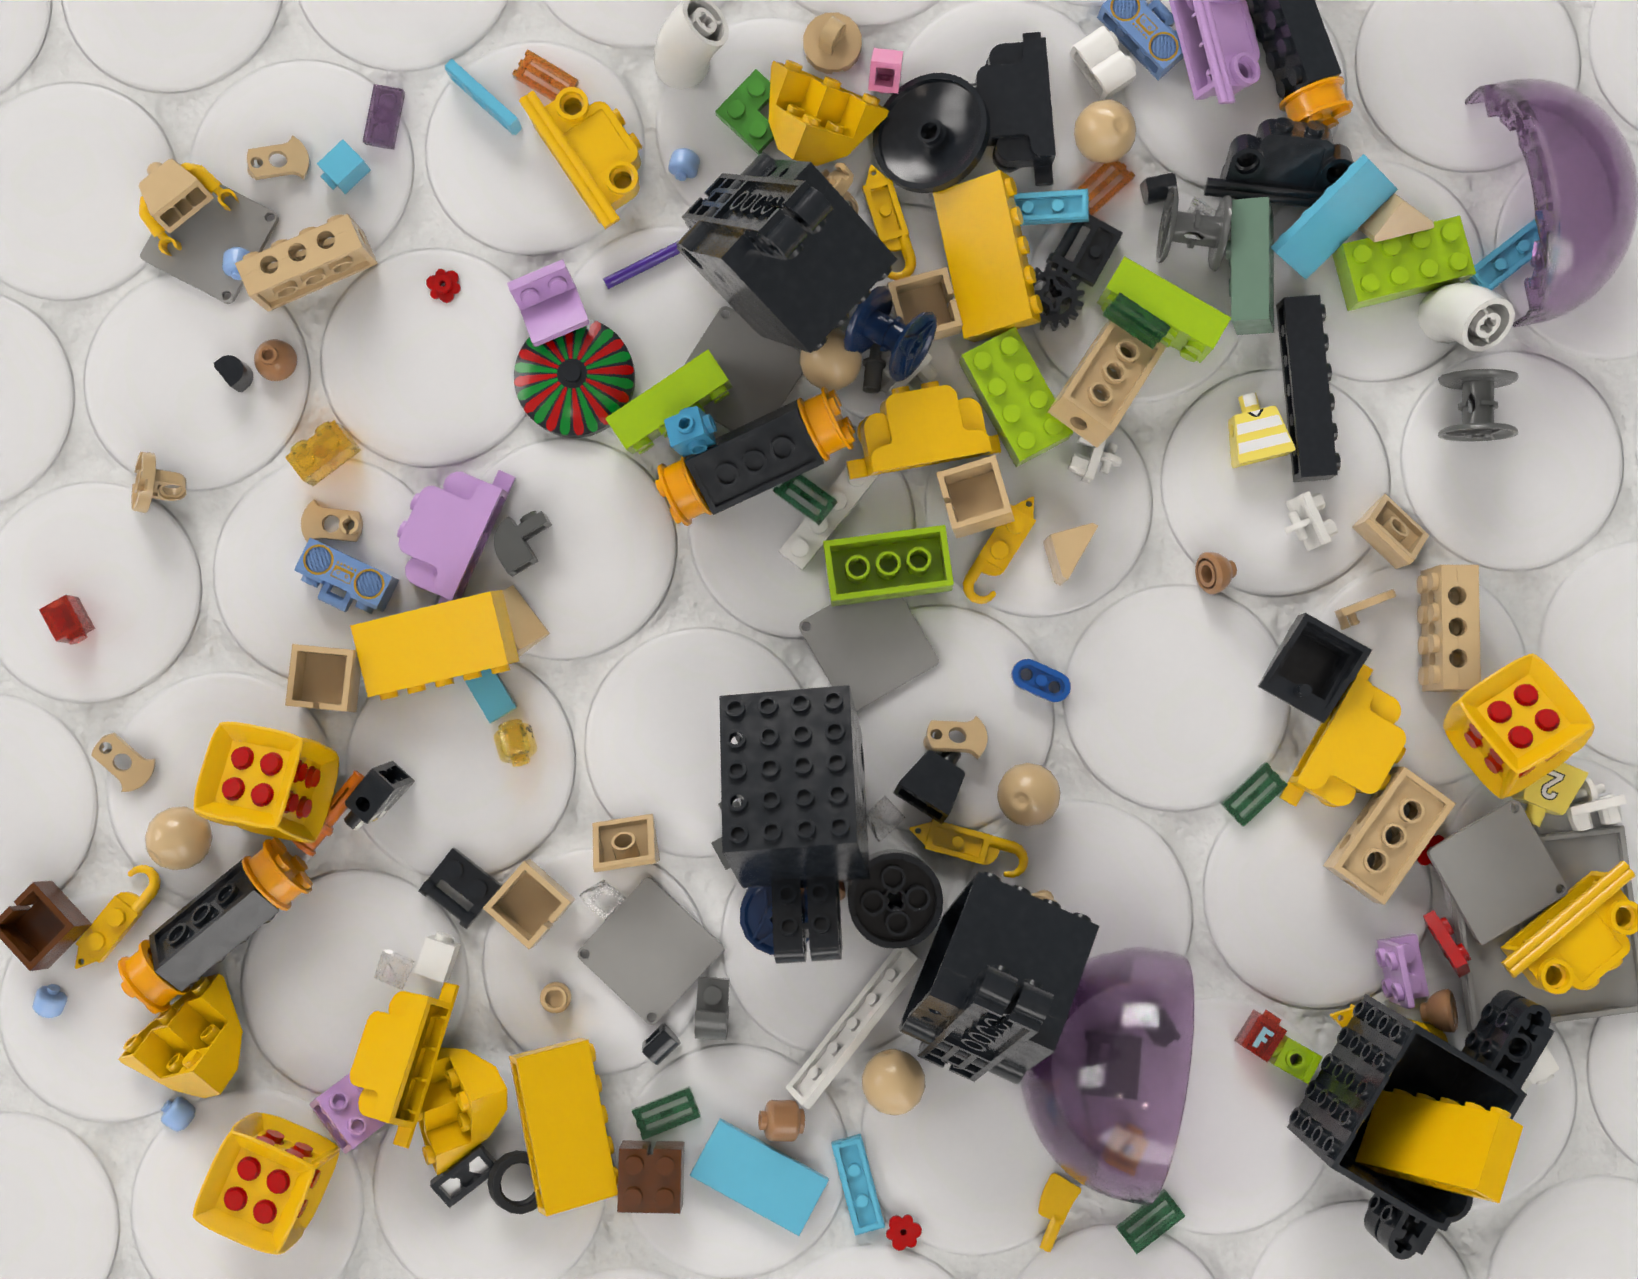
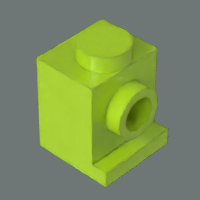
M1281 1034L1279 1039L1276 1038L1272 1042L1268 1051V1055H1270L1268 1061L1306 1084H1309L1323 1058L1321 1055L1284 1034ZM1293 1054H1298L1295 1063L1291 1064L1290 1057Z

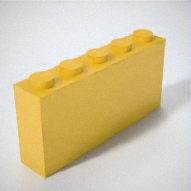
M1001 170L968 180L942 191L933 192L954 295L963 323V337L971 342L1000 335L1013 327L1020 329L1040 323L1039 313L1043 311L1040 297L1035 295L1033 283H1036L1035 271L1028 263L1029 243L1021 231L1020 225L1023 224V215L1020 208L1016 206L1014 195H1017V187L1014 179Z
M503 590L489 591L350 625L367 697L379 695L380 700L398 697V690L407 688L408 694L426 690L425 684L435 682L436 688L454 684L453 677L463 675L464 681L482 677L481 671L491 669L492 674L509 671V664L520 662Z
M577 1038L509 1056L538 1212L547 1217L617 1196L618 1169L616 1166L613 1167L611 1154H614V1145L610 1135L607 1136L605 1124L608 1123V1114L605 1106L601 1105L599 1093L602 1092V1083L599 1075L595 1074L593 1062L596 1061V1052L593 1044H589V1039Z
M1394 1088L1393 1092L1382 1090L1373 1106L1355 1161L1378 1174L1500 1203L1523 1126L1510 1119L1511 1113L1501 1108L1491 1107L1490 1111L1471 1102H1465V1105L1462 1106L1458 1102L1445 1097H1441L1440 1101H1436L1433 1097L1422 1093H1417L1416 1097H1414L1410 1093Z

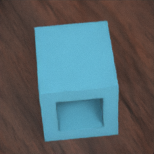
M343 139L317 163L324 172L320 177L332 190L338 186L344 194L371 171L365 161Z

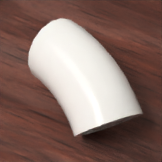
M683 0L669 15L659 31L653 54L655 70L660 80L671 88L683 90L693 88L701 83L708 73L711 58L728 40L729 29L727 21L720 9L711 0Z
M1454 283L1438 287L1423 298L1418 309L1419 325L1427 337L1440 343L1458 342L1470 351L1477 352L1488 350L1500 343L1508 334L1515 315L1513 305L1505 298L1488 288L1468 283Z

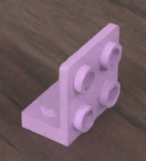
M563 259L507 283L521 311L530 339L535 347L590 323L575 283Z
M1407 934L1377 940L1378 949L1375 950L1378 965L1383 968L1385 979L1382 980L1381 984L1385 997L1389 998L1390 1002L1404 1008H1415V998L1429 996L1417 935Z
M350 1073L309 1104L345 1154L386 1124L360 1113L358 1101L364 1088L351 1083Z

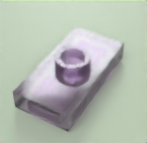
M377 84L373 85L363 136V143L365 145L394 150L405 98V91L403 89Z

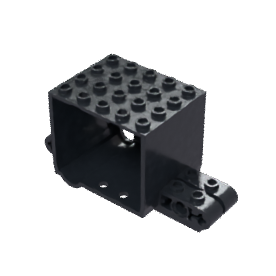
M761 152L741 175L722 173L704 192L708 199L705 198L703 200L700 197L682 216L689 230L676 243L678 251L760 336L808 353L817 351L824 346L828 339L826 336L834 328L840 327L849 318L848 313L851 309L869 297L870 289L877 281L884 280L891 273V266L898 260L811 162L774 160L764 152Z
M850 686L719 696L722 853L742 888L772 886L773 946L776 964L806 962V938H809L811 961L841 960L842 928L839 881L870 879L863 741ZM733 737L736 738L738 744L731 743ZM741 798V806L733 807V801ZM804 888H807L808 923H805Z
M978 871L942 916L899 1025V1031L921 1041L918 1057L942 1068L945 1064L950 1063L949 1071L975 1082L986 1072H990L1014 1084H1019L1026 1071L1055 1052L1099 925L1092 923L1091 919L1084 914H1072L1061 909V905L1053 900H1041L1032 896L1031 892L1024 887L1017 885L1012 887L1003 883L1000 877L993 873H981Z
M1511 990L1500 991L1483 1008L1480 1021L1475 1029L1467 1035L1465 1046L1461 1051L1367 994L1355 1005L1353 1017L1348 1025L1339 1032L1337 1043L1332 1052L1324 1057L1318 1076L1308 1084L1305 1090V1097L1300 1106L1292 1111L1287 1128L1329 1167L1375 1193L1369 1201L1368 1210L1364 1217V1226L1395 1258L1405 1260L1412 1257L1416 1252L1423 1255L1438 1229L1447 1231L1452 1222H1457L1468 1214L1473 1203V1197L1378 1174L1355 1161L1373 1106L1382 1090L1393 1092L1394 1088L1406 1091L1416 1097L1417 1093H1422L1433 1097L1436 1101H1440L1441 1097H1445L1458 1102L1462 1106L1465 1105V1102H1471L1490 1111L1491 1107H1497L1511 1113L1510 1119H1513L1527 1096L1521 1088L1555 1032L1549 1028L1551 1023L1550 1013L1545 1007Z

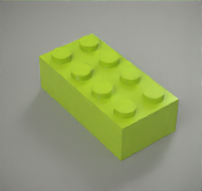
M1460 215L1434 221V228L1379 242H1373L1370 238L1344 243L1332 254L1347 311L1432 291L1449 284L1464 283L1476 274Z
M1125 256L1097 301V304L1102 306L1101 310L1106 314L1113 316L1119 311L1166 347L1172 346L1179 350L1180 356L1190 362L1198 361L1201 363L1216 346L1231 320V317Z
M1016 327L961 355L959 364L1015 467L1069 440L1074 432L1069 427L1048 413L1055 398Z
M707 349L605 419L625 449L632 454L638 452L641 455L655 445L653 440L661 435L665 438L668 437L664 423L665 419L679 414L682 409L698 406L705 412L703 407L711 401L717 404L730 395L728 390L732 388V385L709 349Z
M945 525L823 541L831 607L947 592L953 589L954 582Z

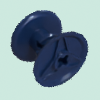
M878 286L871 291L869 297L857 306L846 328L844 347L847 351H858L862 354L870 349L874 343L880 345V351L891 352L889 360L890 376L896 382L903 381L912 375L927 355L934 340L937 317L933 312H922L907 325L904 324V320L900 316H897L896 319L890 316L893 304L892 293L886 286Z
M772 886L748 888L741 902L740 925L745 938L756 949L769 955H774ZM804 888L805 923H808L807 889Z

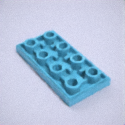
M1363 154L1348 167L1347 171L1333 185L1325 190L1324 194L1309 209L1302 213L1301 217L1286 232L1279 236L1271 248L1306 280L1398 189Z
M721 1118L690 1173V1176L798 1236H800L829 1181V1178Z

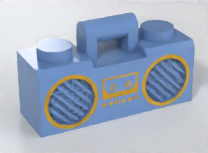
M1107 0L1102 4L1097 18L1116 35L1118 40L1158 81L1184 58L1177 30L1174 31L1171 28L1175 24L1173 14L1160 0H1153L1149 5L1146 0Z
M309 538L294 570L302 574L301 581L318 588L320 583L323 584L318 600L343 612L348 611L354 599L357 600L355 607L370 614L373 613L374 609L384 612L399 582V579L313 538ZM333 586L347 591L345 597L343 598L332 593Z

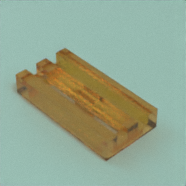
M528 49L525 52V58L521 59L518 63V69H515L512 73L513 78L551 101L556 99L557 94L524 75L525 71L530 72L559 91L567 88V86L530 64L531 62L568 83L569 87L577 88L579 85L578 79Z
M1119 161L1104 163L1076 189H1088L1113 166L1115 170L1089 193L1090 203L1120 174L1124 177L1092 208L1089 207L1090 215L1094 216L1134 179L1135 174L1132 171L1129 172L1124 163L1121 164Z

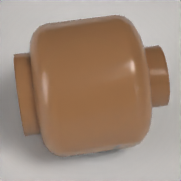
M770 1100L767 1102L765 1110L759 1111V1130H764L765 1136L769 1141H795L798 1135L804 1132V1109L799 1108L798 1103L793 1100Z

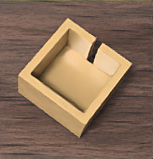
M947 267L888 282L887 288L892 293L893 304L891 310L893 318L896 319L897 316H900L904 320V324L907 325L920 313L933 312L937 317V328L933 341L961 333L963 323L956 299L952 300L954 291Z
M996 455L936 473L956 539L1015 521Z
M292 644L285 706L357 712L361 677L357 651Z
M528 859L517 868L483 909L525 947L531 949L553 926L552 923L556 922L576 899L535 862Z

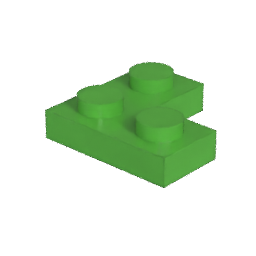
M755 69L715 111V114L759 155L774 140L768 119L760 113L769 103L770 81Z

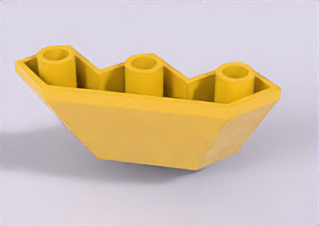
M786 59L785 64L773 61L770 77L768 122L778 150L793 160L811 162L814 166H819L846 157L889 113L888 109L879 105L880 99L867 93H864L863 96L840 87L842 83L831 77L825 76L823 80L803 71V66L794 61Z
M220 973L207 977L202 976L193 984L187 994L182 995L172 1005H169L165 1012H160L158 1017L138 1034L131 1036L124 1044L123 1049L125 1051L118 1060L122 1064L174 1091L201 1098L221 1095L238 1070L243 1033L224 977Z
M440 1048L417 1121L425 1145L422 1147L425 1162L427 1165H433L437 1175L447 1171L478 1145L487 1140L507 1111V1087L496 1066L466 1049Z

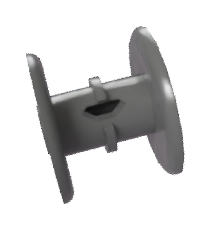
M1171 187L1165 200L1159 227L1156 251L1157 262L1162 263L1167 258L1172 242L1187 244V248L1192 249L1194 245L1209 247V267L1216 272L1223 259L1230 231L1232 197L1226 195L1222 198L1215 216L1201 215L1200 210H1194L1193 213L1178 211V190ZM1184 235H1195L1200 240L1186 238Z
M1473 369L1451 372L1438 378L1440 385L1462 390V402L1458 404V410L1462 411V424L1440 430L1438 437L1451 441L1474 442L1501 440L1518 435V429L1515 426L1494 423V410L1498 408V402L1494 401V388L1508 386L1516 382L1519 377L1518 373L1502 369ZM1468 400L1472 405V413L1468 412Z

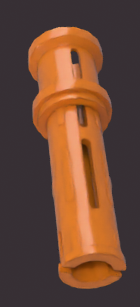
M354 770L349 779L335 793L331 800L324 826L315 842L292 841L300 850L309 856H314L317 846L326 836L332 835L333 825L348 808L345 805V801L364 778L361 773Z

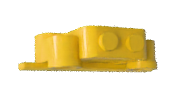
M576 87L564 88L558 93L556 99L545 107L534 90L521 97L519 102L530 117L534 128L598 223H601L606 230L618 222L620 218L615 210L635 198L640 189L637 170L641 166L638 151L642 149V145L635 134L632 132L628 135L623 126L626 122L618 109L611 110L608 104L601 101L589 105L586 94Z
M931 381L921 384V389L910 391L909 386L891 389L892 395L881 403L880 413L865 417L857 427V437L862 444L864 458L846 461L849 480L1001 453L998 434L988 436L986 433L982 408L976 400L972 398L958 400L954 388L949 385L939 386V381Z
M1363 664L1354 680L1350 682L1325 723H1321L1280 794V799L1296 807L1306 791L1316 797L1323 805L1338 807L1352 802L1356 793L1372 794L1378 790H1383L1387 786L1391 775L1388 774L1393 764H1397L1405 754L1406 735L1400 727L1394 725L1401 715L1399 702L1368 681L1373 669Z
M1625 861L1619 862L1609 872H1589L1570 888L1564 897L1551 904L1501 946V950L1507 956L1501 963L1512 978H1516L1522 972L1534 987L1552 994H1563L1570 988L1590 990L1597 986L1600 982L1599 978L1606 972L1618 968L1623 963V958L1629 953L1630 941L1626 935L1638 932V904L1630 901L1621 890L1625 884L1636 876Z
M444 982L439 999L400 991L392 998L389 1004V1013L375 1011L367 1019L350 1071V1081L353 1085L364 1088L358 1101L359 1111L362 1115L381 1122L398 1125L393 1141L394 1145L408 1149L410 1147L457 997L459 985Z

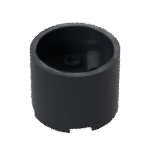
M887 849L871 854L869 856L870 879L850 880L848 884V908L855 927L867 940L883 948H905L922 942L934 931L943 911V894L937 876L922 859L910 852ZM890 892L894 895L898 892L902 893L900 895L902 901L900 906L893 904L890 907L888 905L890 900L887 896Z

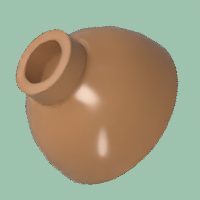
M272 339L263 342L256 349L254 364L259 374L265 379L281 381L288 378L294 372L297 365V356L290 344L282 340Z
M1214 552L1202 553L1195 566L1197 582L1208 594H1216L1224 590L1237 574V567L1232 560H1228L1223 555Z
M1443 989L1437 991L1430 996L1426 1003H1420V1013L1423 1022H1429L1438 1030L1447 1033H1454L1458 1029L1457 1006L1451 990Z

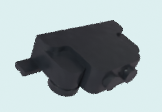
M1041 32L1023 33V42L996 45L991 50L986 65L978 70L975 83L970 84L981 95L989 111L990 137L987 146H995L992 153L994 165L1003 172H1014L1022 167H1034L1035 186L1052 185V164L1056 151L1046 37L1041 38Z
M1285 117L1267 119L1259 125L1256 137L1251 134H1242L1231 142L1220 179L1207 178L1204 196L1223 198L1226 195H1230L1232 199L1269 197L1270 202L1274 204L1311 207L1324 194L1325 190L1347 171L1354 161L1348 147L1341 144L1334 145L1330 128L1321 122H1297Z

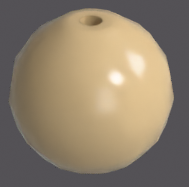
M1109 99L1092 102L1079 114L1075 122L1074 137L1076 146L1082 155L1092 162L1111 163L1118 161L1131 150L1135 142L1136 125L1134 117L1129 109L1118 101Z
M833 329L826 336L828 338L827 342L819 350L812 353L800 351V366L803 375L812 385L819 389L825 386L829 391L833 389L835 391L840 390L851 384L861 370L862 354L858 351L851 352L845 350L844 338L846 332L840 329Z
M1024 763L1015 765L1005 772L998 785L997 799L999 807L1006 818L1019 825L1034 826L1043 824L1053 817L1059 807L1061 791L1059 783L1051 771L1042 765Z
M185 806L168 808L158 813L148 825L145 835L147 853L161 867L170 870L189 869L199 864L209 853L213 839L211 826L208 820L197 815L194 809Z
M888 1049L877 1053L867 1062L862 1074V1090L867 1101L877 1111L889 1115H901L912 1110L920 1102L926 1087L925 1074L920 1063L911 1054L897 1049Z

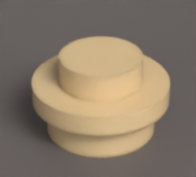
M561 982L549 983L541 991V1005L550 1013L563 1012L571 1002L569 988Z

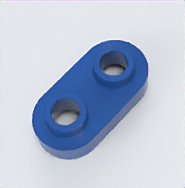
M1023 659L1012 668L1011 678L1013 683L1018 688L1044 700L1060 702L1070 693L1071 684L1065 674L1037 661ZM1023 669L1030 670L1032 674L1030 680L1022 679L1021 671ZM1052 681L1057 682L1059 685L1057 693H1052L1049 690V684Z

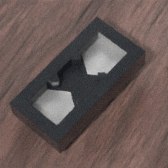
M480 1144L447 1171L434 1177L430 1181V1187L451 1208L488 1179L489 1171L496 1160Z

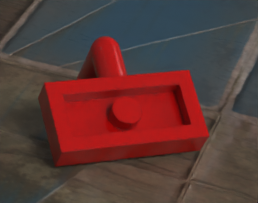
M1434 910L1423 915L1427 928L1458 977L1460 978L1470 973L1467 962L1471 960V957L1462 943L1456 945L1450 935L1454 934V931L1445 917L1439 919Z

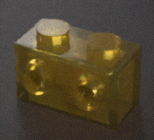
M335 420L331 423L328 421L316 428L315 435L307 441L301 440L294 444L290 449L291 453L285 456L300 478L311 486H315L361 451L347 430Z

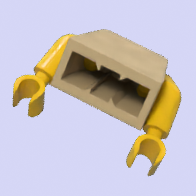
M168 159L163 164L153 162L147 168L148 176L139 183V189L142 193L139 203V216L154 238H159V250L168 256H172L167 249L170 242L180 251L182 250V245L178 240L169 237L165 231L169 234L214 199L213 193L218 196V202L227 211H231V209L224 203L226 197L231 196L239 203L237 196L232 190L223 189L220 186L222 183L205 167L198 164L184 162L180 165L173 159Z

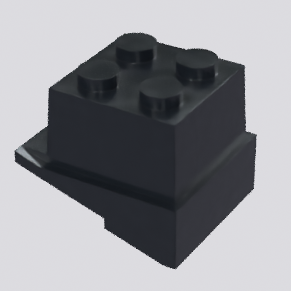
M1303 613L1297 616L1289 628L1257 687L1319 722L1325 723L1372 650L1313 616Z

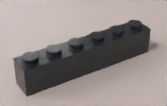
M1320 295L1284 297L1276 305L1288 433L1295 446V451L1290 453L1293 482L1329 480L1338 475L1337 471L1340 470L1341 459L1339 453L1335 452L1334 442L1338 437V429L1336 423L1332 421L1335 399L1333 393L1329 391L1332 368L1326 360V352L1329 348V338L1323 330L1326 308L1324 304H1321Z

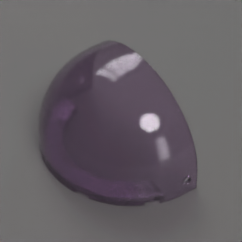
M1525 78L1480 86L1464 100L1465 105L1485 102L1488 117L1497 116L1509 131L1516 130L1518 145L1524 156L1531 180L1535 221L1540 240L1534 241L1530 264L1535 268L1532 277L1526 278L1524 281L1529 310L1525 316L1513 323V328L1553 320L1568 314L1591 299L1606 285L1621 265L1630 247L1638 219V176L1634 158L1626 138L1611 116L1593 99L1568 85L1550 80Z
M1133 947L1103 953L1088 959L1055 1052L1026 1071L1021 1080V1089L1029 1118L1039 1140L1052 1159L1079 1183L1097 1193L1117 1200L1146 1206L1151 1205L1158 1197L1164 1185L1174 1155L1187 1094L1194 1033V983L1191 966L1185 956L1164 950Z

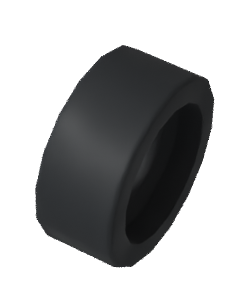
M516 1150L505 1153L495 1161L489 1171L487 1185L489 1194L496 1205L509 1213L525 1214L534 1211L538 1207L535 1191L525 1200L512 1201L504 1195L501 1188L502 1176L510 1166L518 1163L529 1165L527 1152Z

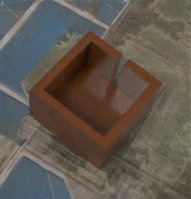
M53 881L32 882L14 901L17 906H9L0 915V939L29 971L49 969L92 923Z
M623 1140L619 1147L617 1212L680 1214L683 1206L685 1142L657 1141L653 1154H648L651 1141Z

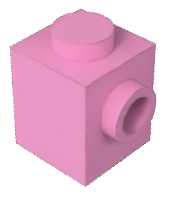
M873 49L869 91L898 94L903 51Z

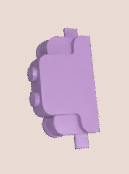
M1169 0L1194 99L1203 100L1210 96H1217L1219 104H1233L1236 102L1234 95L1245 87L1256 83L1261 74L1260 66L1257 62L1260 58V50L1246 0Z
M498 470L493 484H490L464 472H454L445 479L443 489L436 486H427L420 493H416L410 504L412 512L408 521L402 522L397 533L401 551L412 557L405 567L407 579L420 589L440 595L441 598L438 604L462 598L516 477Z

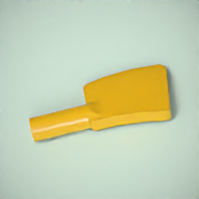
M1055 1172L1050 1175L1043 1189L1038 1213L1041 1216L1050 1219L1039 1246L1047 1252L1052 1251L1061 1225L1064 1224L1070 1208L1081 1193V1187Z

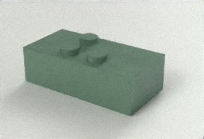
M1269 197L1232 200L1231 240H1227L1225 250L1226 259H1229V267H1231V278H1229L1231 322L1237 335L1274 333V251L1271 248L1274 244V214Z

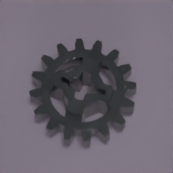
M1046 264L1044 272L1038 267L1034 269L1036 283H1033V286L1035 287V285L1043 281L1042 289L1035 290V295L1040 297L1043 312L1046 313V315L1039 313L1041 318L1040 330H1044L1047 324L1051 325L1052 331L1057 330L1058 323H1061L1064 328L1068 327V317L1076 320L1079 315L1076 310H1081L1084 305L1082 301L1078 300L1085 294L1084 290H1077L1081 280L1076 279L1073 281L1071 279L1072 270L1066 274L1062 273L1063 268L1060 264L1056 271L1052 270L1050 264ZM1057 281L1063 283L1066 287H1063V286H1062L1060 283H1058ZM1048 291H1050L1053 298H1057L1054 305L1051 299L1046 297ZM1070 303L1069 308L1060 314L1061 305Z

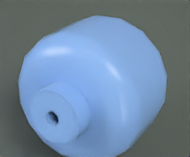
M679 148L672 153L668 170L679 181H685L686 178H694L698 172L700 159L694 151L687 148Z
M241 247L227 249L223 254L222 269L224 273L235 280H242L235 263L243 260V256L250 252Z
M56 984L42 986L36 991L32 1007L42 1017H57L61 1015L65 1007L67 996L65 993L60 992V986Z
M177 1097L173 1102L168 1100L161 1109L164 1112L161 1122L176 1132L184 1130L195 1116V1107L183 1097Z

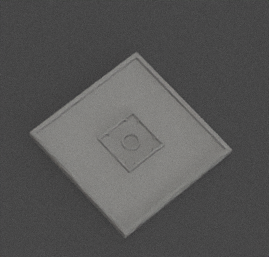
M1623 825L1592 828L1584 831L1538 834L1566 883L1568 890L1591 871L1609 872L1621 861H1625L1629 865L1625 828ZM1630 880L1621 890L1630 901L1634 902L1632 880ZM1560 885L1556 887V891L1558 894L1562 891V887ZM1451 898L1456 945L1462 943L1471 957V960L1467 962L1470 973L1461 977L1468 1032H1471L1477 1026L1481 1019L1483 1008L1491 1002L1497 993L1503 990H1511L1545 1007L1550 1013L1551 1023L1638 1012V932L1626 935L1630 941L1629 953L1623 958V963L1618 968L1606 972L1599 978L1600 982L1597 986L1590 990L1570 988L1566 993L1552 994L1534 987L1522 972L1516 978H1512L1501 963L1507 956L1500 948L1549 906L1487 944L1482 945L1475 941Z

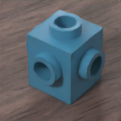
M698 406L684 408L679 414L664 420L670 446L682 457L703 453L708 447L717 444L714 432L717 431L715 421L710 414H706Z

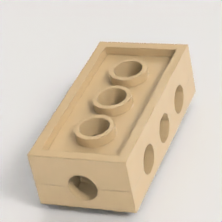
M349 214L335 215L329 218L326 224L319 227L305 228L299 232L298 236L289 240L281 239L271 244V248L262 252H250L243 256V260L235 263L249 297L268 312L378 264L364 231Z
M1117 311L1102 327L1051 405L1048 413L1098 448L1114 432L1166 349V346Z
M1438 565L1420 571L1421 575L1417 579V591L1421 594V606L1418 607L1417 620L1421 624L1418 652L1422 655V667L1418 671V681L1422 685V692H1464L1481 682L1479 565Z
M1392 767L1388 773L1391 775L1387 786L1373 794L1323 865L1369 900L1385 905L1456 805V803L1406 767ZM1406 803L1409 805L1410 812L1407 817L1404 815L1403 808ZM1390 828L1392 831V838L1389 842H1387L1385 834L1386 831ZM1373 853L1375 861L1369 867L1367 860L1369 855Z

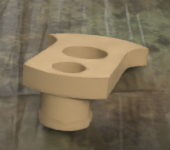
M292 135L291 139L284 144L248 149L247 171L255 180L285 175H297L304 180L309 169L308 152L303 143ZM274 154H281L286 157L287 163L283 167H275L270 164L269 159ZM254 160H257V164L260 165L261 167H259V168L253 167V166L255 165V164H254Z
M316 500L308 504L301 518V530L307 542L309 538L357 542L363 529V520L360 512L322 508ZM336 516L339 519V528L337 531L329 533L324 528V522L328 517ZM354 521V528L349 530L348 524Z
M1394 589L1334 611L1341 630L1360 623L1355 612L1396 597Z
M977 716L969 722L931 720L923 744L927 750L970 753L978 760L986 748L988 735L984 724ZM960 731L964 735L965 741L962 743L953 742L949 738V732Z
M115 732L103 736L95 745L91 754L94 759L121 782V792H129L142 787L150 779L155 769V758L146 759L142 757ZM104 742L110 743L112 749L103 751ZM118 754L128 755L132 761L131 767L125 770L119 769L114 762L115 756Z

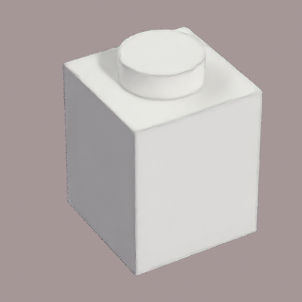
M437 932L436 935L432 934L426 937L414 973L442 983L449 980L461 944L454 942V936L443 932Z

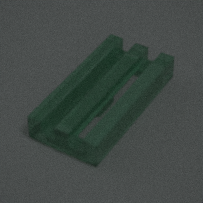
M1119 293L1102 314L1152 349L1167 335L1171 328L1168 324L1122 293Z
M802 474L782 483L779 488L776 486L772 490L777 496L818 526L838 503L834 497ZM795 480L800 482L802 485H804L809 490H811L816 495L827 502V505L824 506L823 504L818 502L805 491H803L798 486L793 484V482ZM788 489L792 490L821 512L817 516L785 492Z
M1264 762L1221 805L1244 827L1288 784L1281 780L1267 762ZM1266 773L1268 777L1234 809L1231 804ZM1275 782L1276 785L1243 817L1239 815L1268 786Z
M690 1086L632 1109V1114L637 1121L636 1124L640 1129L642 1140L701 1117ZM687 1096L688 1101L644 1119L642 1117V1113ZM688 1108L692 1109V1112L687 1113L685 1115H682L680 1117H677L675 1119H672L650 1129H647L646 1125L651 1124L653 1122H656L658 1120H661L663 1118H666Z
M1164 1188L1118 1224L1116 1228L1134 1252L1138 1254L1183 1219L1185 1215ZM1163 1201H1167V1205L1149 1217L1130 1234L1127 1232L1131 1226ZM1172 1210H1174V1213H1172L1169 1217L1163 1220L1155 1228L1149 1231L1141 1239H1139L1137 1242L1134 1241L1144 1232H1146L1149 1228L1155 1225L1158 1221H1160L1163 1217L1169 1214Z

